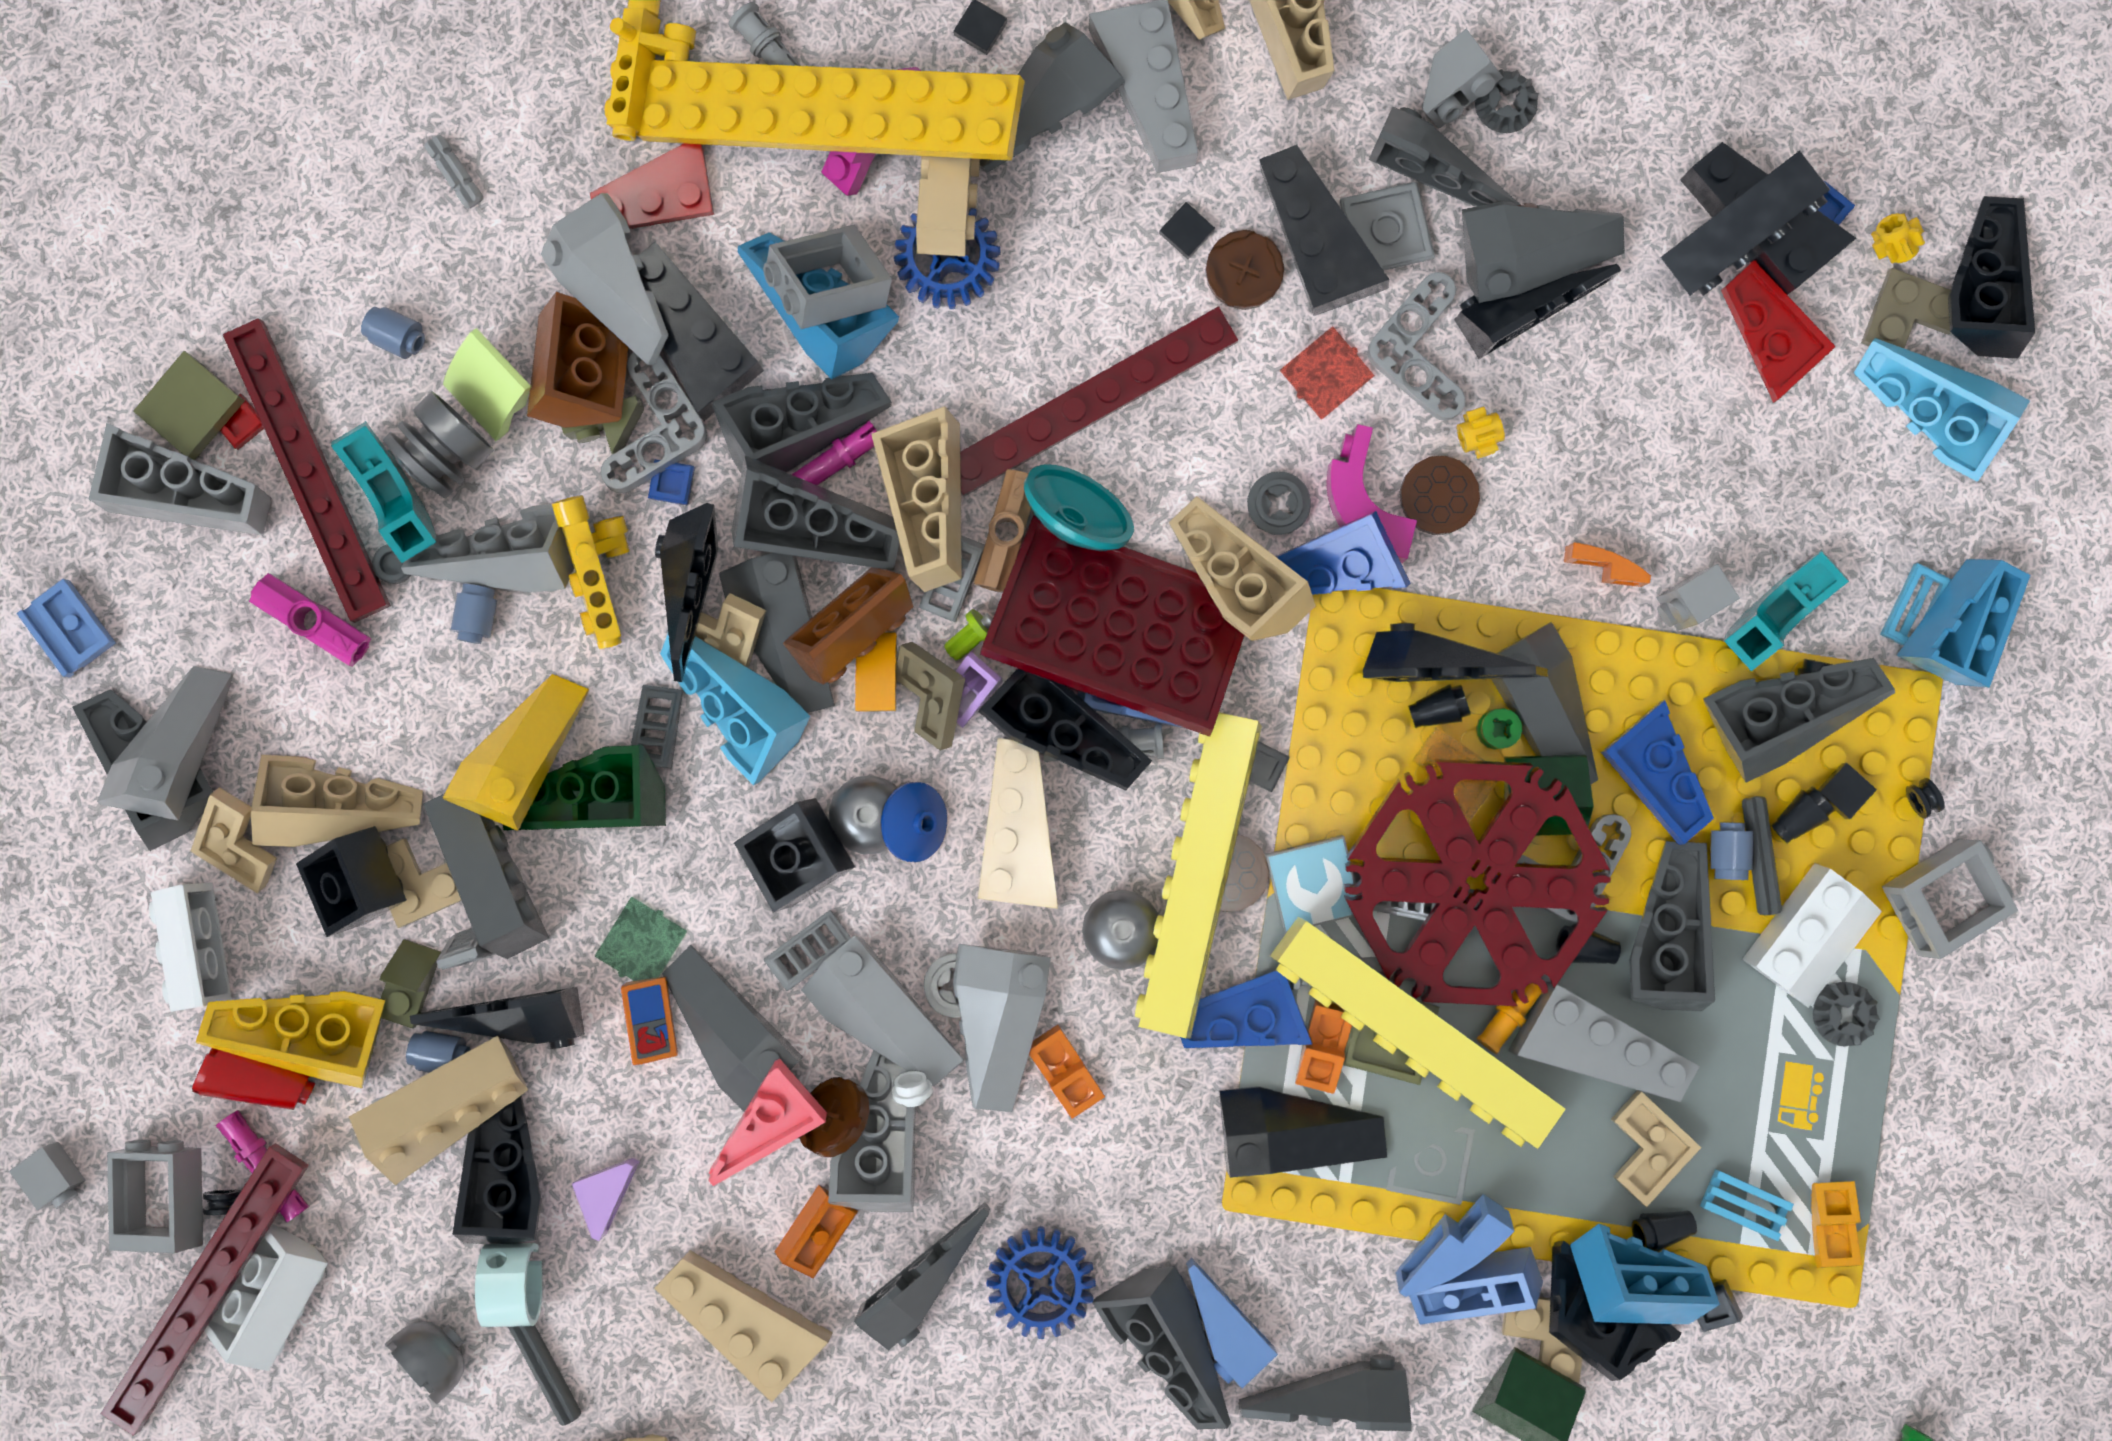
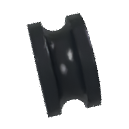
M1929 778L1920 780L1918 787L1914 784L1907 786L1906 795L1908 801L1921 818L1926 819L1930 817L1932 810L1935 812L1944 810L1945 802L1943 796Z
M241 1190L204 1192L203 1199L207 1200L208 1204L203 1208V1214L226 1215Z

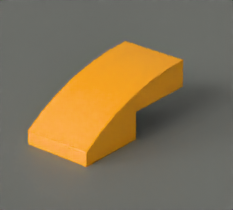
M883 633L875 640L877 644L873 650L862 657H856V712L897 711V633Z
M1855 1181L1813 1183L1811 1211L1816 1268L1862 1265L1856 1223H1860L1861 1219Z

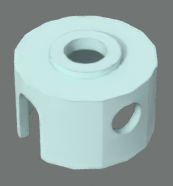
M505 1243L485 1244L478 1258L475 1276V1307L478 1321L482 1327L534 1326L536 1324L542 1304V1261H529L531 1252H538V1244Z

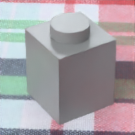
M59 1142L41 1147L9 1171L37 1211L51 1205L58 1209L78 1196L75 1188L86 1181Z

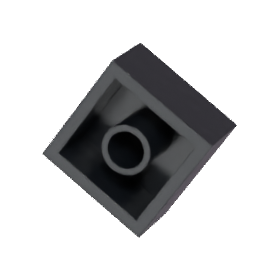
M816 798L794 803L734 842L773 913L793 907L855 868Z
M376 826L335 838L296 863L326 937L365 925L407 901L403 892L402 881L393 869L388 857L386 843L380 838Z

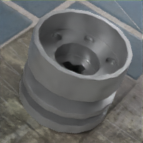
M431 391L413 409L423 426L417 430L410 424L401 421L397 426L409 440L405 443L398 436L390 432L383 441L392 451L397 463L423 487L435 491L446 499L453 490L442 476L446 474L460 485L464 478L454 464L461 460L468 466L476 469L494 449L459 413L440 396Z

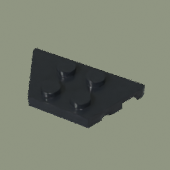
M1565 1241L1554 1243L1552 1247L1549 1333L1611 1381L1622 1380L1634 1371L1637 1364L1647 1362L1657 1355L1656 1351L1668 1342H1675L1680 1338L1681 1332L1671 1324L1594 1322L1570 1245Z

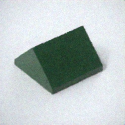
M1586 755L1504 757V762L1531 763L1533 765L1527 772L1525 780H1528L1532 769L1537 766L1544 771L1538 780V786L1541 788L1548 787L1554 778L1559 779L1562 782L1561 789L1553 798L1557 797L1562 792L1564 785H1566L1587 826H1589L1594 806ZM1504 782L1505 802L1511 793V787L1506 782ZM1551 816L1544 822L1535 836L1573 834L1564 818Z
M1514 1347L1479 1397L1472 1412L1522 1441H1568L1584 1399L1586 1387Z

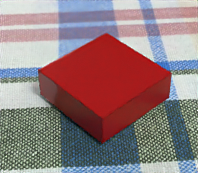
M241 393L239 396L245 401L220 430L237 450L264 429L256 409Z

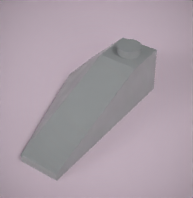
M854 935L821 964L801 989L826 1021L905 1070L923 1072L933 1087L964 1061L963 1057L861 937Z
M958 944L953 988L955 997L958 998L961 1015L959 1026L965 1040L967 1052L965 1063L973 1108L1005 1112L1013 1111L1046 996L1051 957L1025 951Z
M875 1050L871 1054L860 1086L865 1090L869 1098L870 1113L867 1124L855 1144L846 1152L831 1158L828 1202L833 1205L870 1212H913L916 1107H906L903 1104H899L894 1101L892 1096L895 1078L909 1071Z

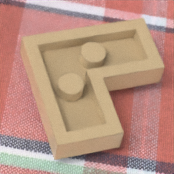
M729 593L722 604L718 619L701 612L695 636L748 668L766 610Z
M219 787L209 795L191 852L258 894L266 887L277 858L261 847L253 845L251 841L244 837L251 817V806Z
M401 839L387 846L388 857L396 875L402 881L403 892L407 901L390 910L397 928L404 927L461 901L447 863L422 874L407 839Z
M1639 1090L1611 1118L1640 1147L1613 1177L1642 1205L1647 1207L1702 1147Z
M1539 1297L1536 1309L1504 1313L1501 1332L1503 1335L1541 1340L1539 1361L1575 1382H1580L1582 1358L1549 1333L1550 1298Z

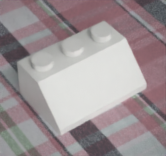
M1814 863L1783 904L1781 913L1774 916L1742 960L1809 1008L1882 911L1863 892L1832 869Z
M213 883L183 884L151 892L152 901L149 904V914L152 922L157 927L159 941L156 943V956L158 961L163 964L165 980L162 984V993L164 1000L170 1006V1012L207 1006L208 1002L232 1000Z
M272 1223L204 1330L226 1363L265 1371L270 1370L276 1357L283 1351L285 1341L295 1322L302 1316L305 1304L315 1286L323 1278L328 1262L315 1246Z

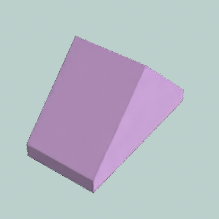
M972 652L966 656L956 670L957 673L965 677L957 723L962 728L1003 682L998 674Z
M631 1158L581 1177L572 1183L591 1238L600 1241L606 1236L640 1161Z

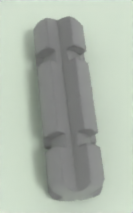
M437 135L428 140L425 144V149L431 158L436 161L435 164L451 188L454 189L461 203L468 209L479 204L483 200L482 193L472 182V178L454 152H451L452 148L446 139L441 135Z

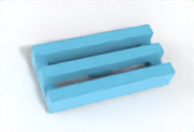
M1915 563L1880 635L1890 638L1900 645H1904L1909 639L1907 635L1933 581L1939 583V586L1925 615L1952 579L1919 563ZM1922 575L1925 579L1900 631L1897 632L1895 631L1897 624Z
M1715 1169L1700 1207L1779 1241L1781 1226L1785 1227L1787 1222L1786 1214L1792 1210L1794 1204ZM1720 1182H1726L1777 1205L1776 1212L1773 1213L1719 1189ZM1714 1197L1722 1198L1772 1222L1769 1228L1712 1203Z

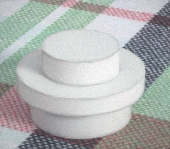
M909 1071L900 1074L895 1078V1086L892 1089L894 1101L906 1107H916L923 1104L933 1093L932 1083L920 1071Z

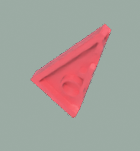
M781 1059L776 1060L711 1166L708 1181L712 1186L826 1122L827 1112Z

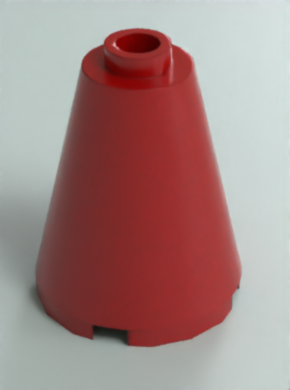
M211 1048L199 1069L192 1086V1092L201 1096L294 1110L297 1103L306 1105L316 1083L309 1080L310 1076Z

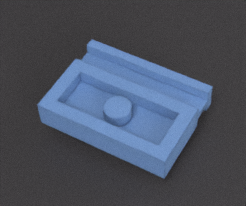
M60 580L31 602L32 605L16 613L63 677H72L75 671L85 667L116 644L70 580Z

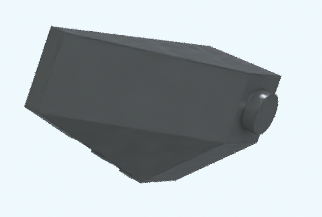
M1066 22L1053 28L1046 35L1045 39L1035 47L1018 73L1025 82L1013 157L1028 149L1031 138L1048 130L1053 134L1063 128L1061 120L1079 109L1083 115L1088 113L1125 82L1122 75L1083 32ZM980 159V168L988 173L1008 160Z
M1504 201L1462 209L1467 283L1479 303L1522 294L1625 253L1624 216L1621 213L1575 209L1574 211L1553 210L1550 206L1537 205V208L1517 206L1513 202Z
M1550 622L1497 653L1547 668L1548 677L1491 680L1508 709L1518 715L1522 723V733L1535 755H1586L1590 783L1593 784L1598 781L1573 659L1553 623Z
M111 689L72 707L108 775L114 761L147 721ZM199 767L179 821L129 810L125 811L148 850L152 851L188 833L204 813L209 795L213 791Z
M692 945L662 973L667 979V984L719 1088L743 1112H745L776 1060L781 1059L791 1071L803 1058Z
M984 1202L863 1302L854 1320L856 1325L888 1351L897 1343L902 1348L911 1342L920 1333L917 1327L923 1321L988 1217L990 1207Z
M1175 1266L1144 1269L1093 1300L1092 1303L1110 1334L1120 1345L1129 1339L1140 1351L1143 1357L1137 1364L1145 1373L1151 1370L1168 1382V1385L1165 1387V1395L1197 1430L1227 1429L1231 1421L1194 1298Z
M1371 1355L1370 1361L1352 1363L1239 1399V1410L1241 1417L1294 1422L1299 1419V1415H1306L1308 1420L1317 1422V1425L1332 1426L1334 1422L1345 1419L1355 1422L1356 1429L1412 1431L1406 1370L1401 1362H1395V1357L1391 1355Z

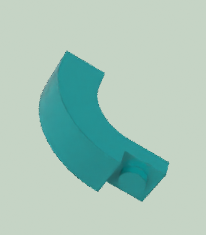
M366 421L331 442V447L358 482L371 503L378 520V532L401 563L436 543L435 529L424 504L402 467L395 460L396 458L390 449L386 450Z
M1821 549L1793 573H1788L1747 609L1728 630L1724 642L1753 671L1784 646V639L1802 619L1847 584L1849 579Z

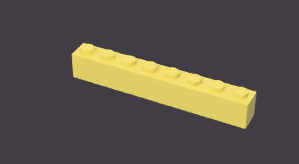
M1219 712L1211 736L1199 733L1198 743L1204 745L1201 758L1194 759L1191 766L1189 782L1195 784L1192 797H1185L1181 809L1180 820L1186 823L1183 836H1176L1172 848L1171 860L1177 862L1174 875L1166 877L1163 887L1162 899L1168 901L1164 916L1158 915L1154 926L1153 934L1159 940L1155 955L1149 954L1145 965L1144 978H1148L1149 983L1146 995L1140 994L1137 1000L1135 1017L1140 1018L1138 1027L1191 1039L1256 755V748L1262 726L1257 720Z
M1297 917L1270 955V957L1280 963L1276 968L1277 972L1294 984L1301 978L1312 986L1308 992L1310 996L1327 1008L1332 1002L1345 1010L1340 1016L1342 1019L1359 1031L1365 1025L1377 1033L1373 1039L1374 1042L1392 1055L1397 1049L1402 1051L1409 1057L1405 1063L1407 1066L1424 1078L1429 1072L1441 1080L1437 1086L1439 1089L1456 1101L1459 1100L1461 1095L1473 1103L1469 1109L1472 1113L1488 1124L1491 1123L1493 1118L1503 1124L1505 1128L1501 1133L1518 1146L1522 1147L1526 1141L1538 1149L1566 1110L1308 921Z

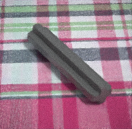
M1763 796L1748 797L1743 799L1742 807L1746 831H1753L1752 877L1757 912L1759 915L1764 916L1781 913L1782 905L1767 800Z
M536 1326L508 1327L559 1424L564 1426L578 1419L581 1415V1410Z

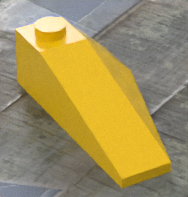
M551 674L460 763L443 799L518 831L577 717L589 689Z
M339 991L330 992L328 995L304 996L302 994L290 995V998L265 1000L251 998L208 1002L196 1043L317 1079L363 1088L385 1000Z

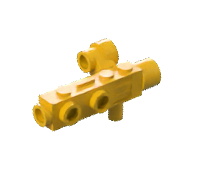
M628 0L627 8L623 10L622 19L617 17L610 23V30L619 36L616 60L612 62L610 68L613 80L611 96L607 99L604 110L607 118L606 124L613 128L612 136L620 140L635 141L637 133L640 132L652 60H655V55L664 56V61H688L689 51L694 49L696 30L692 27L678 23H669L665 25L664 34H659L661 20L658 19L661 0Z
M583 495L553 502L551 504L557 525L562 527L575 573L568 574L574 597L582 596L586 608L585 612L579 613L586 636L594 635L599 649L621 644V633L598 555L605 553L606 557L609 558L630 552L625 536L628 529L624 516H616L593 523L595 532L591 533L587 521L590 518Z

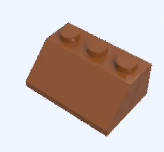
M555 292L538 316L527 416L564 428L618 422L622 418L628 346L576 298L559 292Z
M871 567L783 642L784 646L811 680L823 685L827 682L832 683L838 680L846 672V665L856 657L868 654L876 646V639L886 631L889 632L898 628L906 620L905 614L914 607L906 580L899 573Z

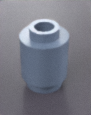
M372 307L362 321L361 333L368 338L369 343L403 359L409 358L412 354L416 355L419 353L425 341L421 323L387 307L381 309Z
M463 584L462 592L457 593L450 629V631L458 633L457 640L481 644L482 637L491 638L497 600L494 599V589L479 585Z
M1720 823L1719 831L1711 830V869H1715V879L1748 880V871L1753 870V831H1745V823Z
M424 1031L422 1034L414 1033L407 1046L406 1062L408 1065L415 1066V1069L418 1071L430 1073L467 1053L471 1048L466 1046L464 1037Z

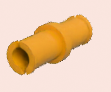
M1531 983L1525 988L1528 1003L1524 1004L1520 1001L1516 991L1513 990L1511 993L1512 998L1518 1006L1497 1005L1495 1009L1498 1012L1482 1034L1476 1038L1478 1042L1491 1052L1498 1054L1500 1048L1517 1026L1523 1027L1526 1023L1524 1017L1539 996L1543 994L1537 984Z

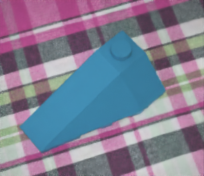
M768 232L738 246V254L805 353L830 379L862 365L898 323L899 316L886 304L885 308L801 329L793 316L786 313L781 298L774 287H770L767 284L763 272L764 264L767 263L769 245L784 242V240ZM820 268L796 274L809 295L850 285L841 280L842 273L833 268H830L828 272Z

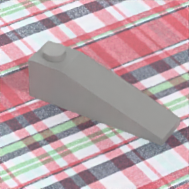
M600 193L553 224L543 246L541 256L557 281L647 365H653L665 344L668 332L653 292L644 289L639 271L643 268L640 256L632 255L626 237L631 233L627 221L609 194Z
M552 504L520 510L522 520L500 526L497 517L486 520L485 526L479 528L470 536H466L463 530L460 529L437 535L435 544L406 560L401 567L403 573L407 575L527 593L554 592L565 589L569 581L568 574H572L574 568L562 527L557 525Z
M193 666L114 761L97 802L100 805L179 821L230 689L233 675L231 673Z

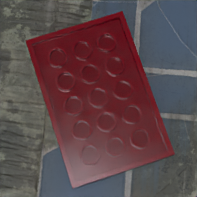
M1033 515L985 637L980 655L1210 737L1245 635L1223 618L1197 572L1126 547L1098 551L1069 544L1051 533L1038 517Z

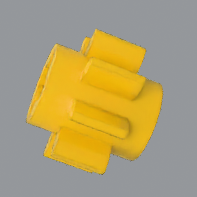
M1905 213L1891 214L1883 218L1878 223L1876 231L1871 233L1874 240L1872 247L1878 259L1888 256L1891 263H1904L1914 258L1919 252V246L1925 244L1921 235L1924 230L1917 217L1908 221Z
M1484 406L1467 411L1463 415L1465 422L1456 426L1458 439L1463 451L1467 453L1474 450L1477 459L1494 454L1495 451L1499 450L1497 443L1505 440V432L1499 415L1496 412L1487 415Z

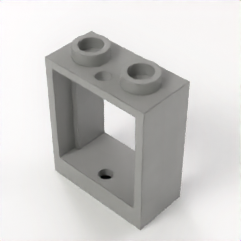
M855 224L769 245L767 263L763 267L767 284L770 287H774L782 300L786 313L793 316L801 329L885 308L892 281L891 276ZM840 264L853 284L809 295L796 274Z
M1958 839L1882 886L1918 956L1942 959L2018 911L2012 900L2013 893L2010 886L2001 879L1993 864L1994 856L1981 840ZM1965 862L1978 889L1989 906L1944 933L1921 889Z
M133 1140L125 1142V1149L107 1152L109 1250L178 1253L203 1245L201 1148L184 1147V1141L180 1140L157 1143L158 1147L151 1146V1140ZM145 1161L168 1162L169 1228L146 1227Z

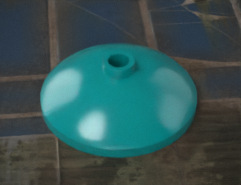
M1044 464L1032 468L1024 480V491L1029 506L1042 524L1059 539L1082 548L1108 551L1125 546L1132 537L1134 524L1125 506L1114 494L1092 478L1067 467Z

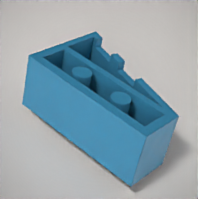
M1966 559L1896 656L1955 685L1990 688L2031 575L2003 560Z
M1597 1224L1570 1244L1594 1322L1689 1325L1720 1305L1707 1266L1665 1249L1658 1253L1643 1247L1642 1240L1631 1236L1626 1240L1611 1234L1610 1228L1602 1224Z

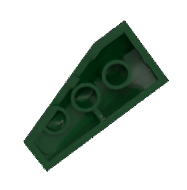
M644 745L602 747L593 751V754L579 760L567 762L562 765L563 767L547 773L519 830L666 826L665 784ZM503 825V831L515 830Z

